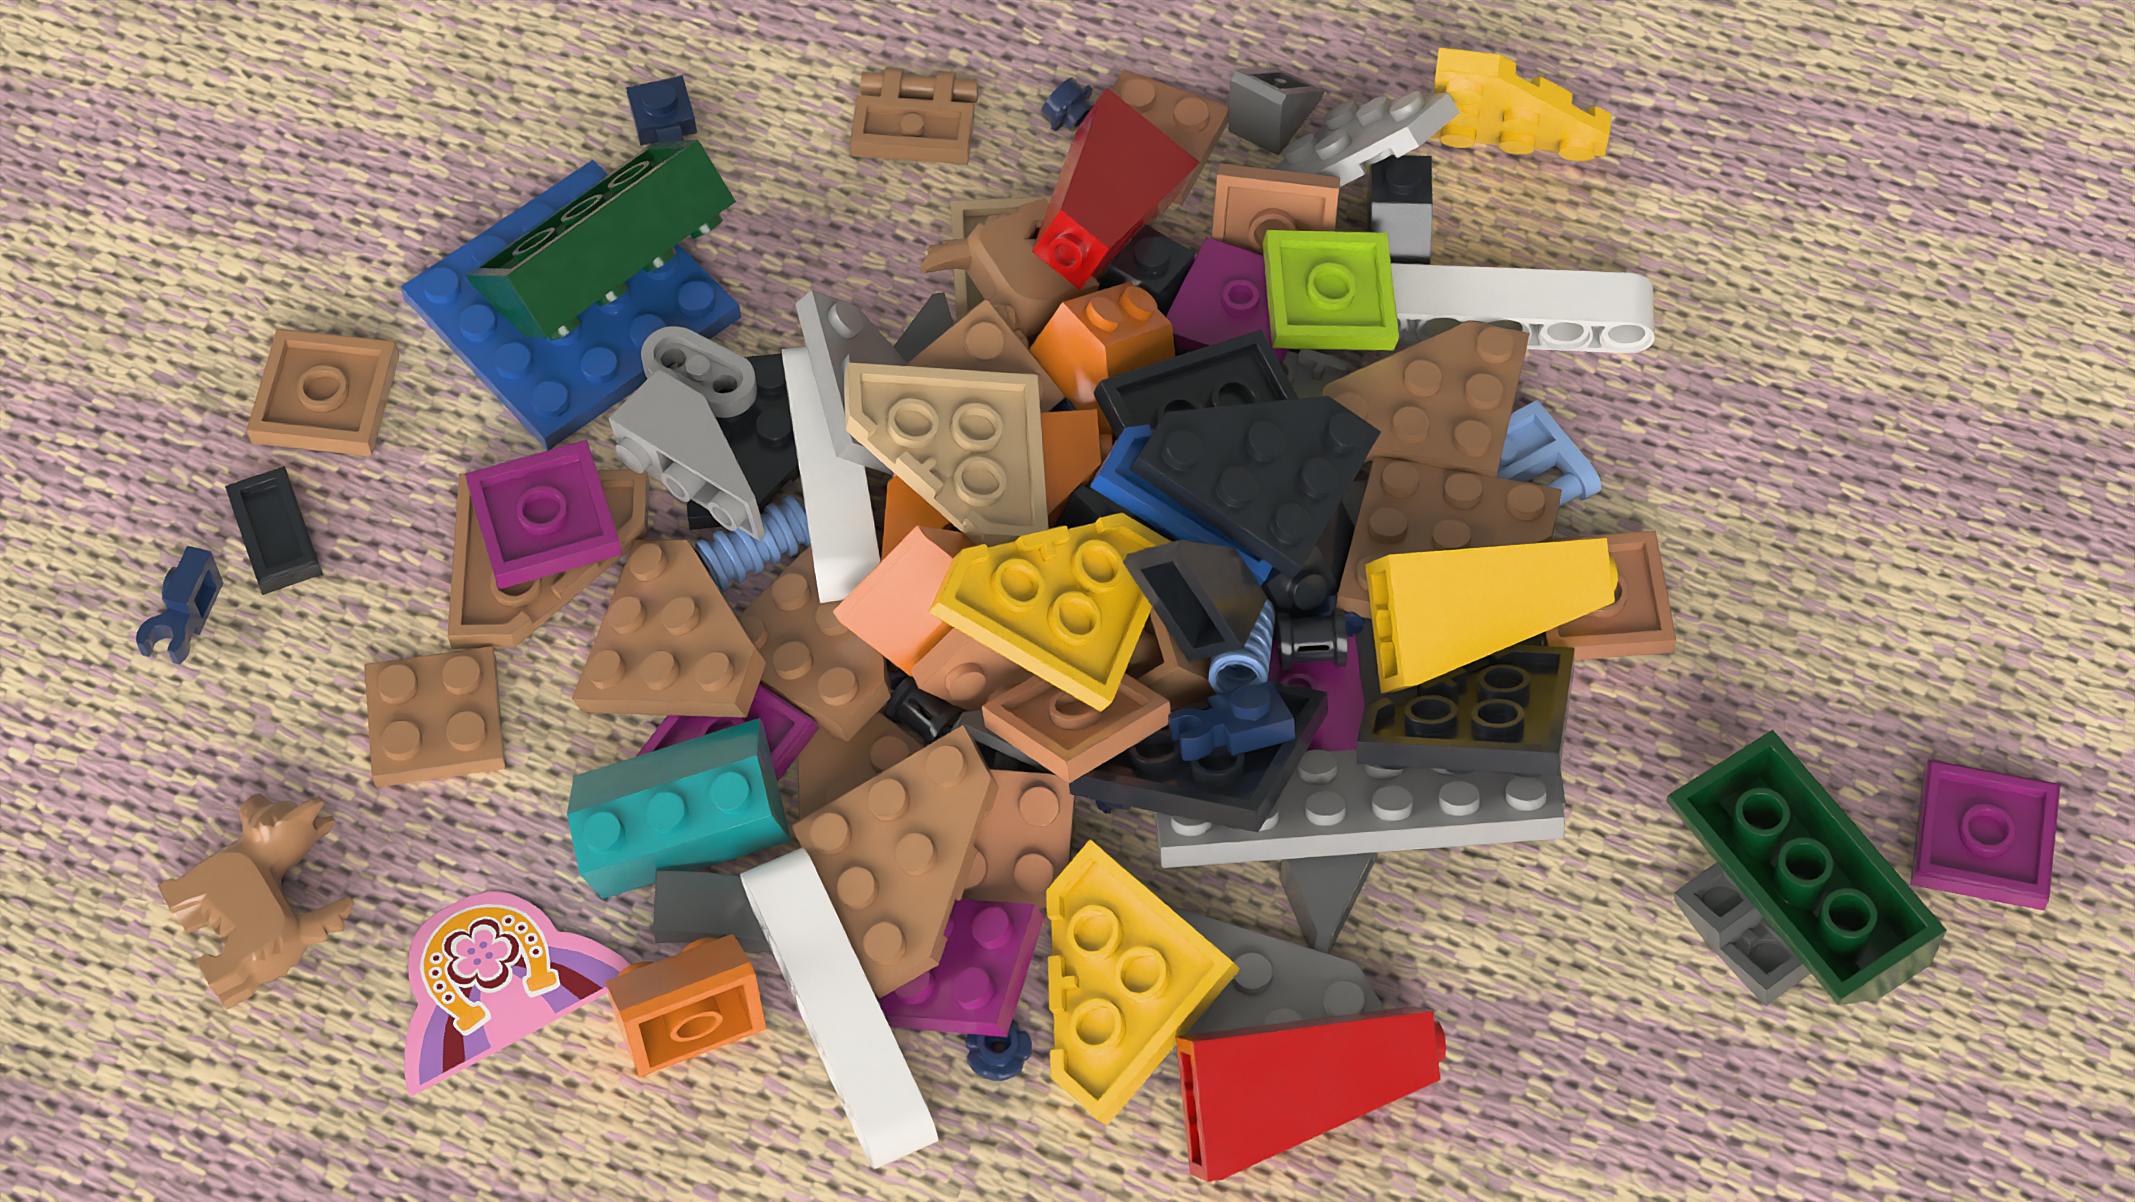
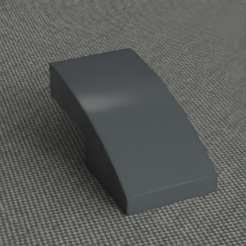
M1717 862L1674 892V901L1699 935L1744 985L1766 1006L1811 974Z
M656 871L653 934L656 943H692L702 938L714 937L719 939L734 934L744 952H772L750 905L741 876L693 871Z

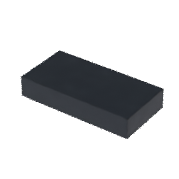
M285 466L225 486L262 595L323 575Z

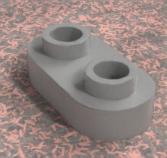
M679 326L661 328L653 332L642 346L641 357L647 379L658 369L664 371L704 395L716 417L727 418L737 416L749 409L756 399L757 385L751 363L743 356L687 328ZM678 362L683 364L676 369L667 368L671 363ZM722 389H734V391L729 393H718Z

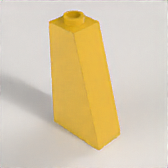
M1607 538L1391 554L1365 564L1381 694L1393 693L1421 684L1614 603V591L1617 586L1618 573L1616 563L1608 552Z

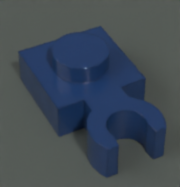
M1271 681L1258 685H1244L1234 691L1208 697V710L1185 708L1168 715L1170 738L1172 741L1180 740L1181 757L1185 761L1204 758L1215 747L1226 745L1233 756L1295 740L1294 717Z

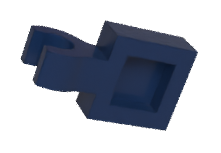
M683 75L626 88L628 103L640 146L655 142L684 141L683 136L697 133L695 116Z
M187 546L178 566L172 567L166 574L162 586V601L167 609L162 614L147 619L139 627L136 634V643L143 656L149 657L159 640L171 638L172 640L167 651L172 662L180 665L187 658L191 648V637L193 634L200 635L224 583L211 551Z

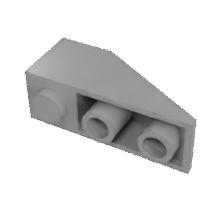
M658 369L608 418L617 442L615 451L618 457L634 472L641 474L646 471L661 480L665 487L678 499L684 502L692 499L702 505L725 528L732 531L739 528L760 541L766 533L755 496L705 396Z

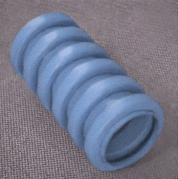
M787 495L782 498L781 506L777 507L771 503L764 508L765 514L761 516L766 535L760 541L737 528L735 531L730 530L727 534L721 530L713 533V541L709 543L704 539L695 543V551L704 561L709 573H711L715 583L722 592L728 590L729 582L732 580L738 584L747 579L746 573L749 571L756 575L764 570V563L769 562L774 566L780 563L782 554L786 553L792 557L798 553L799 545L803 544L805 547L811 545L806 510L798 499Z
M1268 599L1244 648L1211 656L1208 680L1212 689L1217 694L1234 691L1244 685H1258L1267 682L1275 623V610Z

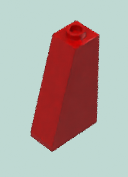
M1107 88L1102 92L1074 134L1032 252L1078 290H1081L1122 251L1145 224L1149 226L1173 203L1200 162Z
M1409 1006L1176 1036L1190 1174L1206 1182L1223 1180L1440 1081L1439 1062H1443L1446 1057V1040L1440 1022L1434 1021V1012Z

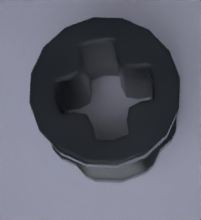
M1343 608L1333 609L1330 616L1291 618L1287 611L1277 612V646L1280 670H1291L1293 663L1333 661L1336 668L1346 667L1347 633Z
M913 676L905 678L894 689L884 711L885 715L892 722L899 723L902 721L924 740L923 747L950 733L960 715L970 712L919 689ZM924 708H925L930 714H932V716H933L932 719H931L927 714L924 713V711H923Z

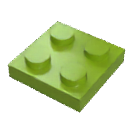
M1266 230L1262 244L1272 348L1395 349L1399 339L1387 233Z

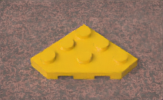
M1439 48L1433 94L1448 92L1460 113L1431 137L1440 138L1443 144L1455 148L1472 147L1475 145V142L1499 145L1502 151L1516 155L1530 154L1534 152V149L1557 151L1560 157L1570 161H1588L1594 156H1605L1610 135L1611 113L1598 106L1587 108V112L1579 109L1572 104V92L1542 76L1532 78L1530 83L1515 74L1517 63L1501 54Z
M1124 513L1101 517L1095 523L1067 529V526H1061L1022 535L1014 542L987 547L986 544L965 548L952 559L928 613L1101 712L1114 699L1152 608L1123 564V561L1129 553L1163 545L1171 541Z
M1089 840L1046 890L1047 917L1051 920L1052 956H1048L1049 1010L1054 1013V1050H1050L1051 1078L1098 1121L1107 1126L1175 1047L1176 1036H1183L1239 972L1240 968L1092 840Z

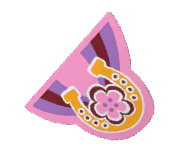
M486 891L470 895L445 907L421 925L410 945L408 975L411 990L418 1002V1006L411 1017L405 1044L404 1073L409 1096L412 1097L608 993L605 981L617 977L623 969L631 964L613 950L592 939L575 933L557 931L551 920L539 908L511 893Z

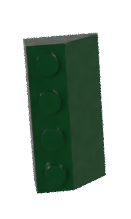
M699 140L652 143L468 272L465 276L471 285L525 337H549L551 341L557 340L581 324L582 320L578 315L591 305L597 303L598 306H603L623 295L629 289L626 280L642 269L645 272H650L669 262L676 255L673 247L689 235L695 239L715 229L723 221L720 213L734 204L736 200Z
M1774 730L1769 731L1667 796L1666 802L1838 1006L1880 999L1932 964L1947 929Z

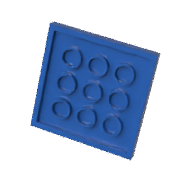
M591 160L401 286L404 300L547 451L636 391L647 380L641 350L645 340L653 332L664 327L679 326L687 328L707 339H711L741 318L739 304L679 244L673 247L676 255L669 262L650 272H645L644 269L637 272L626 280L629 289L623 295L603 306H598L597 303H594L578 315L582 322L577 328L553 341L549 337H525L471 285L465 276L468 272L608 175L594 160ZM675 363L669 364V365L667 366V368H669L670 366H672V365L675 364Z

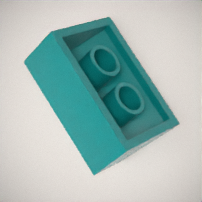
M760 718L573 777L567 818L579 874L602 899L656 883V871H696L791 841L764 725Z

